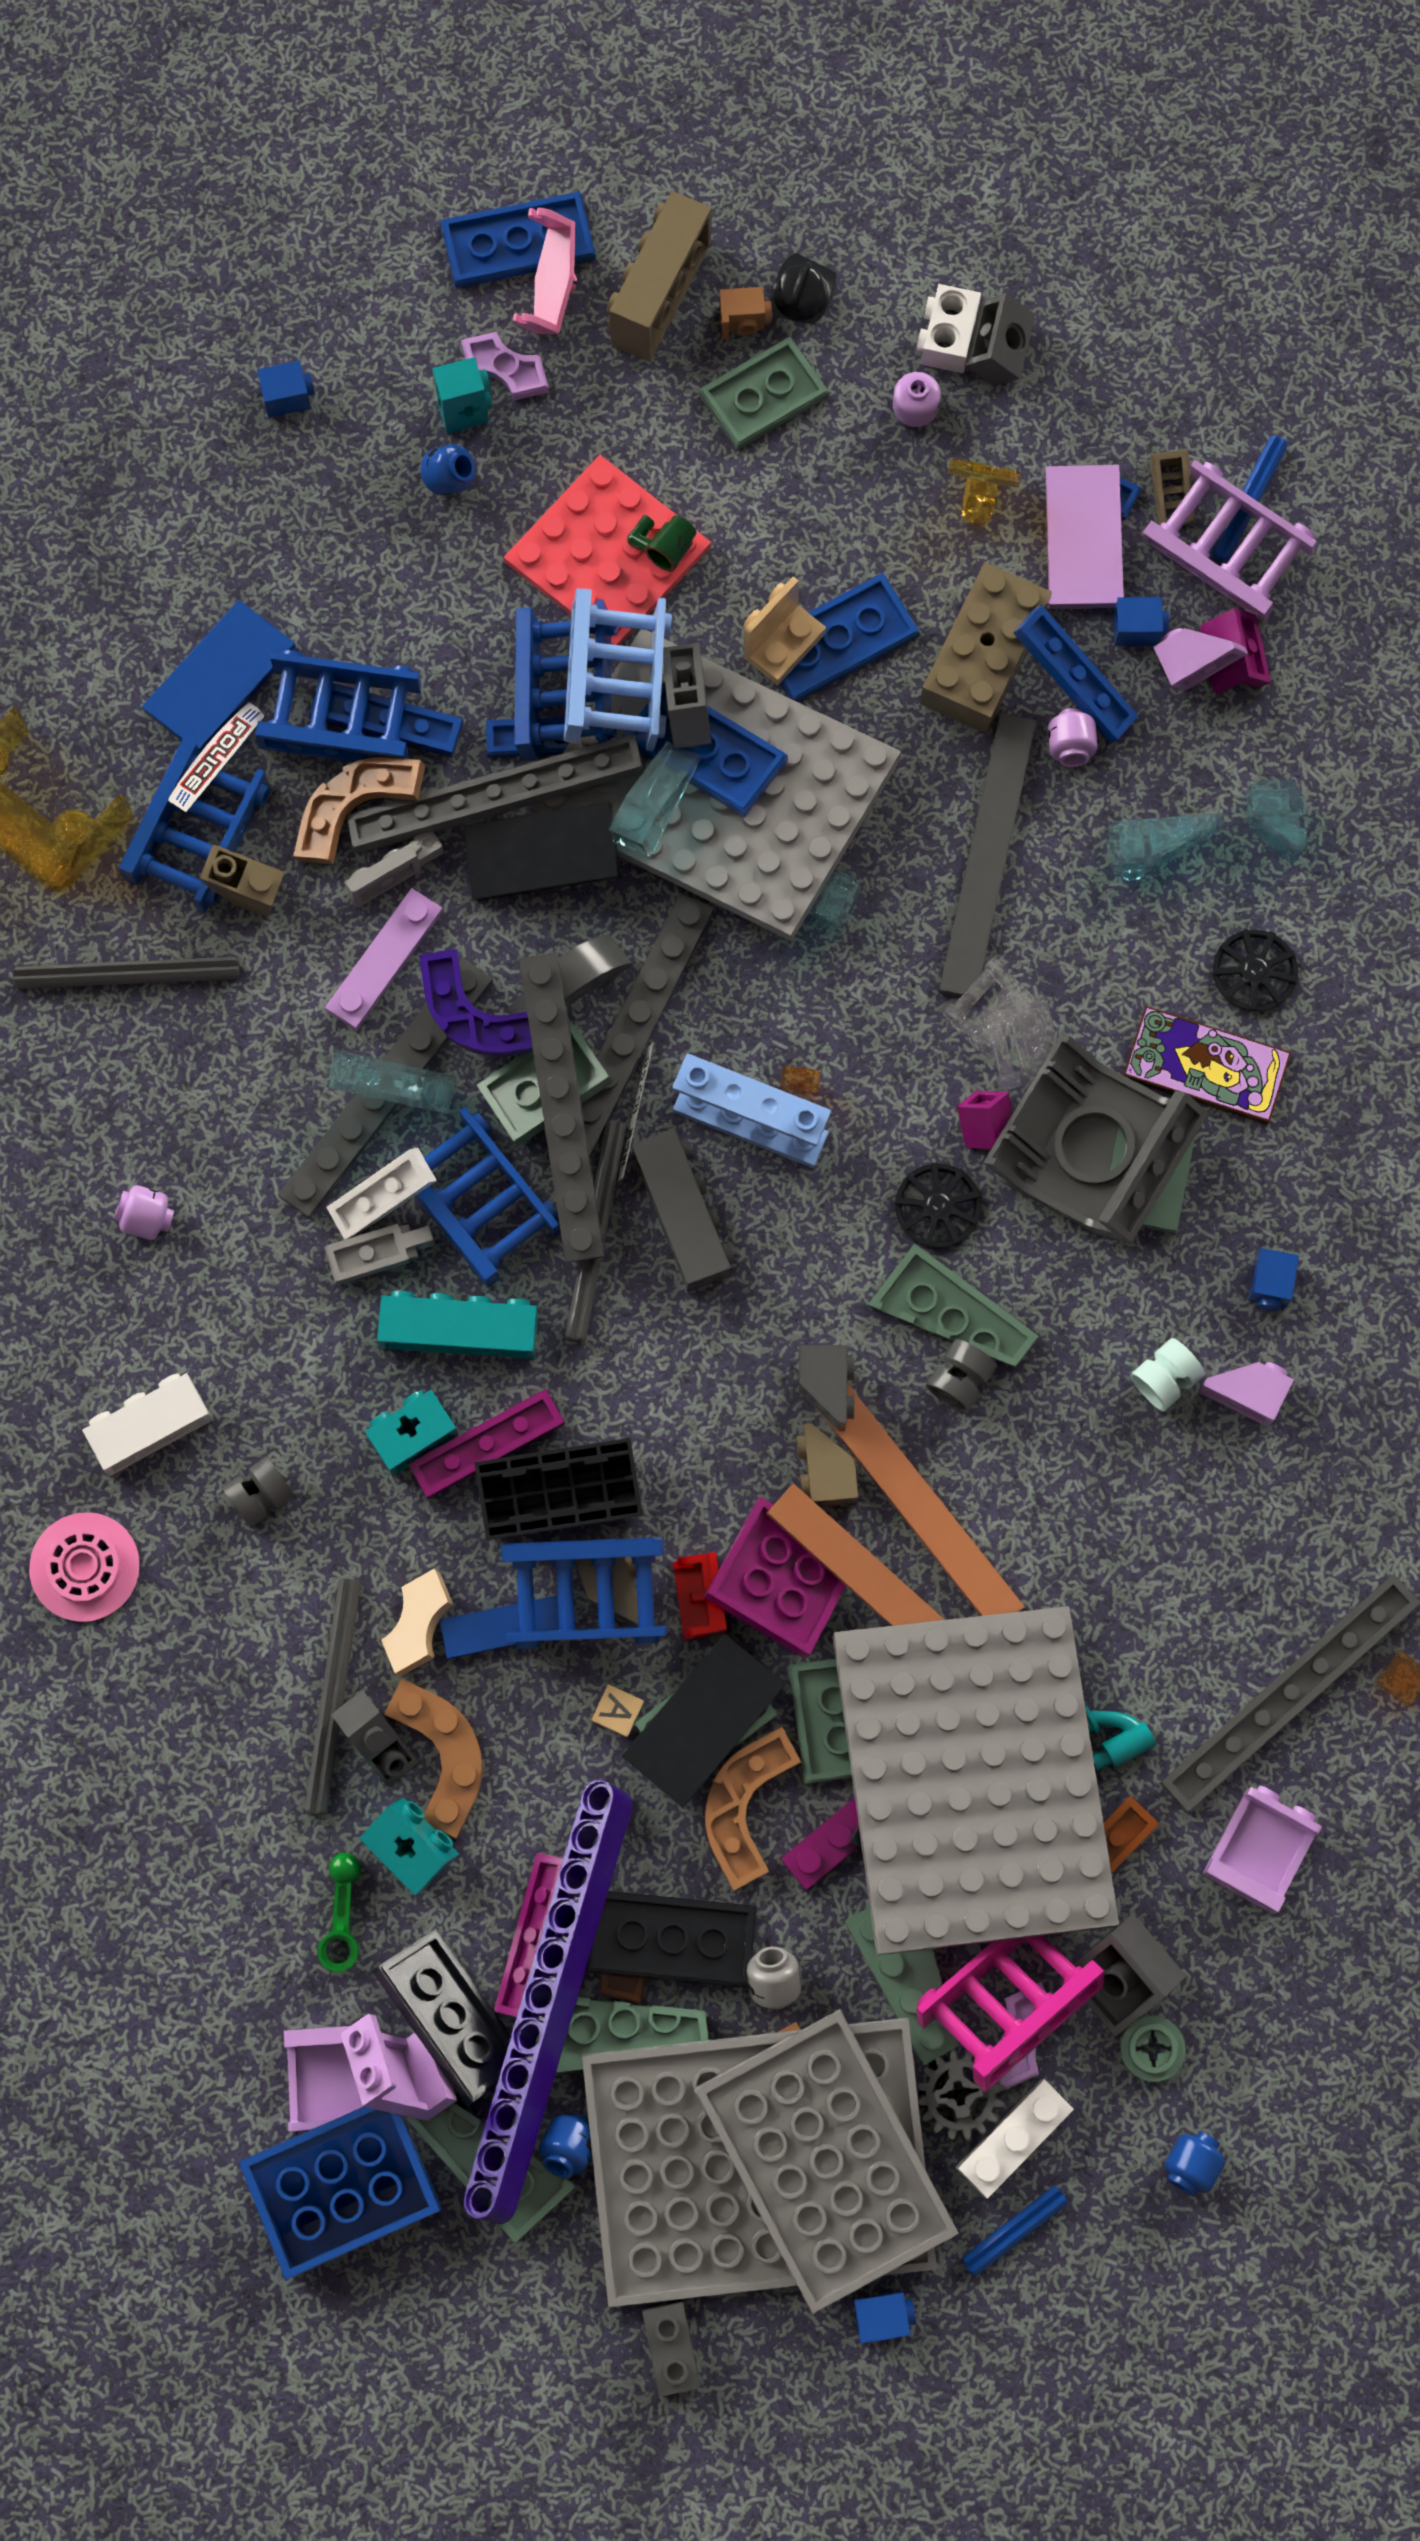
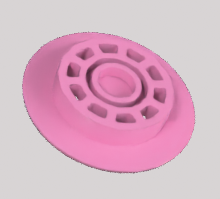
M97 1513L68 1515L49 1526L36 1542L30 1558L29 1572L31 1584L40 1602L55 1615L71 1621H94L115 1612L130 1597L139 1575V1554L131 1535L117 1521ZM86 1537L94 1538L92 1542L85 1541ZM77 1538L75 1543L68 1545V1542ZM106 1543L109 1549L102 1551L99 1546ZM63 1548L64 1550L61 1553L60 1557H57L58 1553ZM108 1558H113V1567L107 1566ZM58 1565L59 1572L55 1574L54 1566ZM105 1574H110L109 1580L104 1584L102 1579ZM62 1579L67 1583L63 1590L59 1586ZM94 1586L99 1587L98 1591L90 1594V1588ZM74 1588L81 1589L82 1594L80 1596L73 1595Z

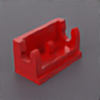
M716 1552L677 1558V1561L673 1562L684 1641L721 1636L724 1633L727 1635L724 1610L704 1598L718 1572Z

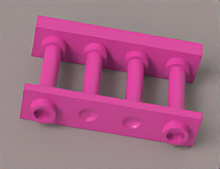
M1044 1936L991 1942L938 1990L932 1988L921 1997L916 2008L918 2025L925 2029L932 2021L937 2019L975 2058L973 2065L974 2082L986 2092L1104 1987V1970L1093 1960L1083 1968L1081 1966L1075 1967ZM1026 1941L1064 1978V1985L1054 1994L1051 1992L1045 1993L1008 1956L1022 1942ZM995 1966L1035 2005L1034 2012L1024 2021L1021 2018L1016 2020L978 1982ZM964 1993H967L1005 2031V2038L996 2046H986L948 2008Z

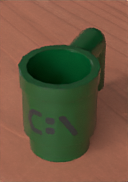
M643 515L628 535V544L646 553L647 557L661 569L673 572L692 546V540L697 534L695 528L686 519L675 515L669 522L663 524L653 539H650L646 535L655 523L650 517Z

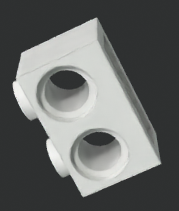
M938 284L936 297H928L924 318L930 320L928 330L921 329L918 339L917 351L923 352L921 365L964 373L980 304V292ZM954 310L959 314L948 315L944 311ZM946 342L951 346L943 348L938 346L937 343Z

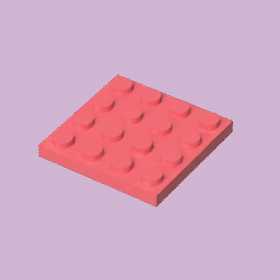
M599 455L504 556V563L569 615L572 614V604L577 588L592 590L591 604L596 605V600H604L608 610L649 615L656 608L658 598H665L711 548V542L696 531L697 534L692 540V546L673 572L661 569L647 557L646 553L631 547L627 542V537L643 515L650 517L655 523L646 535L647 538L653 539L663 524L669 522L676 514L603 456ZM617 627V635L612 636V645H621L635 629Z

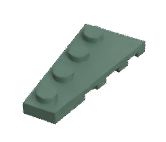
M915 1243L868 1304L873 1309L951 1342H954L955 1339L965 1341L977 1347L992 1359L1013 1368L1018 1366L1039 1338L1037 1334Z
M870 1907L845 1920L846 1927L896 2018L909 2019L911 2044L922 2065L924 2066L935 2060L936 2057H940L958 2047V2040L937 2019L932 2021L925 2029L918 2025L916 2008L918 2007L919 2000L930 1989L935 1988L938 1990L943 1985L933 1949L877 1956Z
M455 2102L429 2121L407 2117L408 2122L467 2188L485 2123ZM505 2156L501 2159L500 2168L504 2163ZM532 2156L514 2216L508 2222L498 2225L514 2243H517L566 2197L576 2185L566 2178L553 2175L544 2168L541 2161ZM493 2197L489 2200L488 2209L492 2204Z

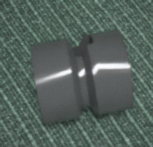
M955 1339L943 1358L946 1364L945 1367H937L926 1387L934 1396L948 1405L968 1413L980 1395L977 1387L987 1384L997 1368V1364L990 1356L965 1341Z
M265 1456L249 1467V1475L247 1477L238 1475L222 1486V1489L250 1529L269 1516L268 1509L271 1507L280 1509L296 1498L268 1456Z

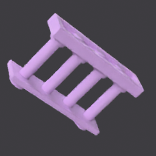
M1194 460L1191 464V476L1197 479V481L1167 523L1162 522L1159 526L1152 520L1143 531V541L1249 613L1256 614L1257 618L1264 622L1273 610V602L1269 600L1271 597L1269 592L1300 549L1310 556L1314 554L1317 541L1313 539L1315 535L1300 523H1296L1293 526L1223 479L1222 471L1213 464L1205 462L1202 465ZM1210 488L1227 499V501L1199 541L1189 546L1179 539L1180 534L1178 531ZM1241 509L1258 521L1228 563H1222L1219 566L1208 559L1210 557L1208 552L1237 511ZM1271 529L1288 540V542L1258 584H1252L1250 587L1239 580L1241 576L1239 571Z

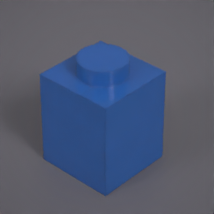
M300 360L257 369L268 418L311 409L308 396L315 395L311 374H303Z
M1117 597L1114 608L1115 646L1158 645L1162 634L1168 633L1169 612L1162 611V597Z
M1260 1248L1254 1260L1248 1301L1257 1302V1307L1266 1311H1280L1281 1307L1286 1308L1293 1296L1299 1255Z
M902 2291L853 2299L860 2343L910 2336L909 2326L916 2325L912 2299L905 2300Z

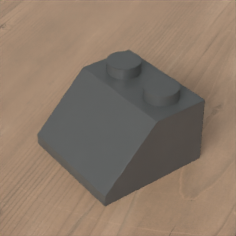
M1133 1913L1073 1963L1075 1967L1081 1966L1083 1968L1093 1960L1104 1970V1987L1086 2003L1114 2036H1117L1164 1999L1186 1977L1185 1973Z

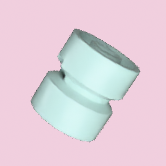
M1174 1338L1169 1339L1155 1352V1361L1146 1360L1130 1375L1136 1388L1155 1408L1163 1412L1181 1397V1389L1189 1390L1205 1376L1204 1369L1197 1358L1187 1347Z

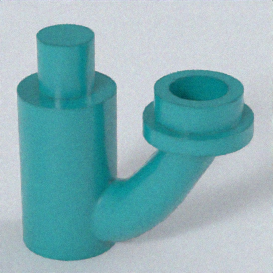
M1085 1705L1089 1734L1100 1732L1098 1725L1113 1726L1123 1730L1122 1733L1101 1743L1102 1750L1093 1754L1094 1766L1097 1771L1109 1764L1116 1768L1156 1746L1151 1731L1143 1721L1140 1722L1135 1717L1121 1712L1090 1711Z

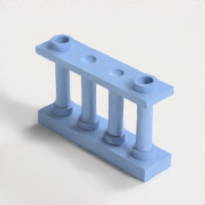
M577 588L571 614L564 741L579 743L582 729L589 730V726L646 732V751H654L657 739L664 738L666 729V715H660L664 636H669L672 615L665 613L666 598H658L653 615L597 609V605L591 604L592 590ZM595 624L651 630L652 646L651 649L595 643V639L589 638V627L595 628ZM593 658L651 664L650 683L593 677V673L587 672V661H593ZM591 692L649 698L648 717L591 711V707L585 706V695H591Z
M686 1054L672 1086V1090L679 1092L673 1107V1113L815 1168L828 1137L829 1131L824 1130L831 1114L830 1109L691 1054Z

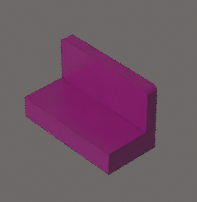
M1233 608L1200 626L1201 633L1235 642L1245 647L1248 652L1244 657L1210 676L1213 692L1223 693L1240 684L1259 688L1271 683L1256 614Z

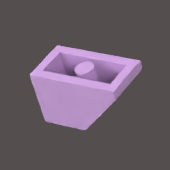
M1186 628L1170 631L1163 637V642L1154 646V650L1171 686L1183 691L1190 689L1248 654L1245 647L1235 642Z
M1257 1362L1206 1378L1198 1393L1269 1427L1275 1420L1294 1379L1286 1376L1287 1371L1274 1363L1266 1362L1264 1365Z

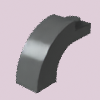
M610 934L588 940L559 957L566 1007H569L575 1001L596 989L607 987L632 964ZM524 992L506 1009L509 1014L527 1012Z

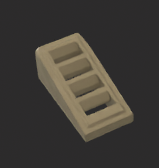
M1188 449L1153 453L1149 457L1159 526L1162 522L1167 523L1169 520L1166 519L1165 510L1177 508L1182 500L1164 502V495L1183 493L1185 498L1192 488ZM1179 465V472L1161 474V467ZM1181 479V486L1163 488L1162 481ZM1195 509L1183 525L1196 523Z

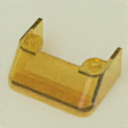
M15 707L0 720V777L9 767V754L30 733L20 711ZM0 782V851L42 886L53 892H62L69 889L135 818L126 797L120 793L95 820L82 810L70 809L63 812L51 824Z

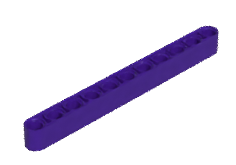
M604 1780L591 1782L582 1794L465 2192L464 2206L467 2213L473 2218L493 2224L508 2222L514 2216L631 1815L632 1800L630 1795ZM610 1797L607 1806L604 1808L606 1800ZM598 1837L597 1843L593 1846L595 1839ZM587 1875L586 1881L582 1885V1881L584 1877ZM575 1915V1920H574V1922L570 1925L571 1919H572V1917ZM564 1954L563 1960L559 1965V1960L561 1956ZM552 1994V1999L547 2005L548 1998ZM540 2034V2040H539L538 2044L535 2045V2044H536V2039H537L538 2035ZM528 2075V2081H527L526 2085L524 2086V2080H525L526 2076ZM515 2115H517L516 2122L512 2127L513 2118ZM505 2156L504 2163L500 2168L501 2159ZM493 2197L492 2204L488 2209L489 2200Z

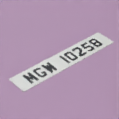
M654 1042L647 1047L617 1182L624 1177Z

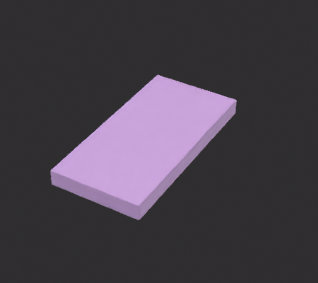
M1119 465L1046 466L1048 589L1052 591L1049 609L1115 608L1117 597H1124Z

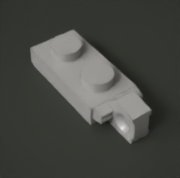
M433 832L414 836L413 842H410L409 845L402 849L391 850L378 863L369 868L364 867L355 871L350 879L345 881L348 895L355 907L363 906L420 872L421 866L444 853L442 844Z
M397 1223L327 1245L324 1248L335 1284L340 1285L411 1263L410 1261L419 1258L418 1250L436 1244L430 1226L411 1231L409 1224L399 1226Z

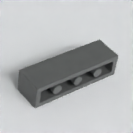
M674 1128L632 1144L633 1157L687 1292L730 1277V1265L734 1264L735 1260L728 1242L721 1243L716 1230L720 1229L721 1225L714 1207L707 1208L702 1195L707 1193L700 1172L693 1174L688 1160L693 1159V1155L686 1137L679 1139Z

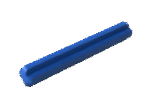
M1277 435L1269 438L1242 490L1258 502L1286 451L1288 443L1285 439ZM1241 509L1237 511L1215 542L1210 554L1212 559L1225 564L1230 560L1252 516Z

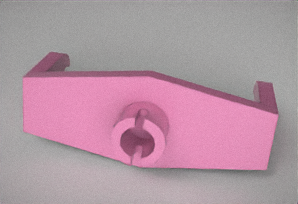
M530 208L528 218L547 227L548 230L535 275L534 315L522 313V316L515 313L513 323L536 334H559L569 295L576 288L573 282H577V277L574 274L575 222L549 209L537 208L536 211Z

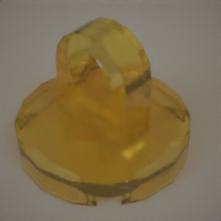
M962 459L950 460L948 474L967 478L962 501V516L967 523L985 525L990 520L995 506L998 486L1019 487L1021 478L1020 471L1004 467H993L984 463Z

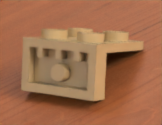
M792 577L786 584H778L771 592L766 606L761 611L758 609L754 610L744 623V659L777 686L826 634V627L798 605L799 581L795 577Z

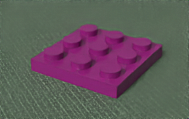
M760 1496L753 1505L704 1598L806 1659L816 1645L846 1586L766 1514L774 1504Z

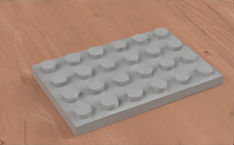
M840 2009L695 2088L702 2105L812 2314L959 2234Z

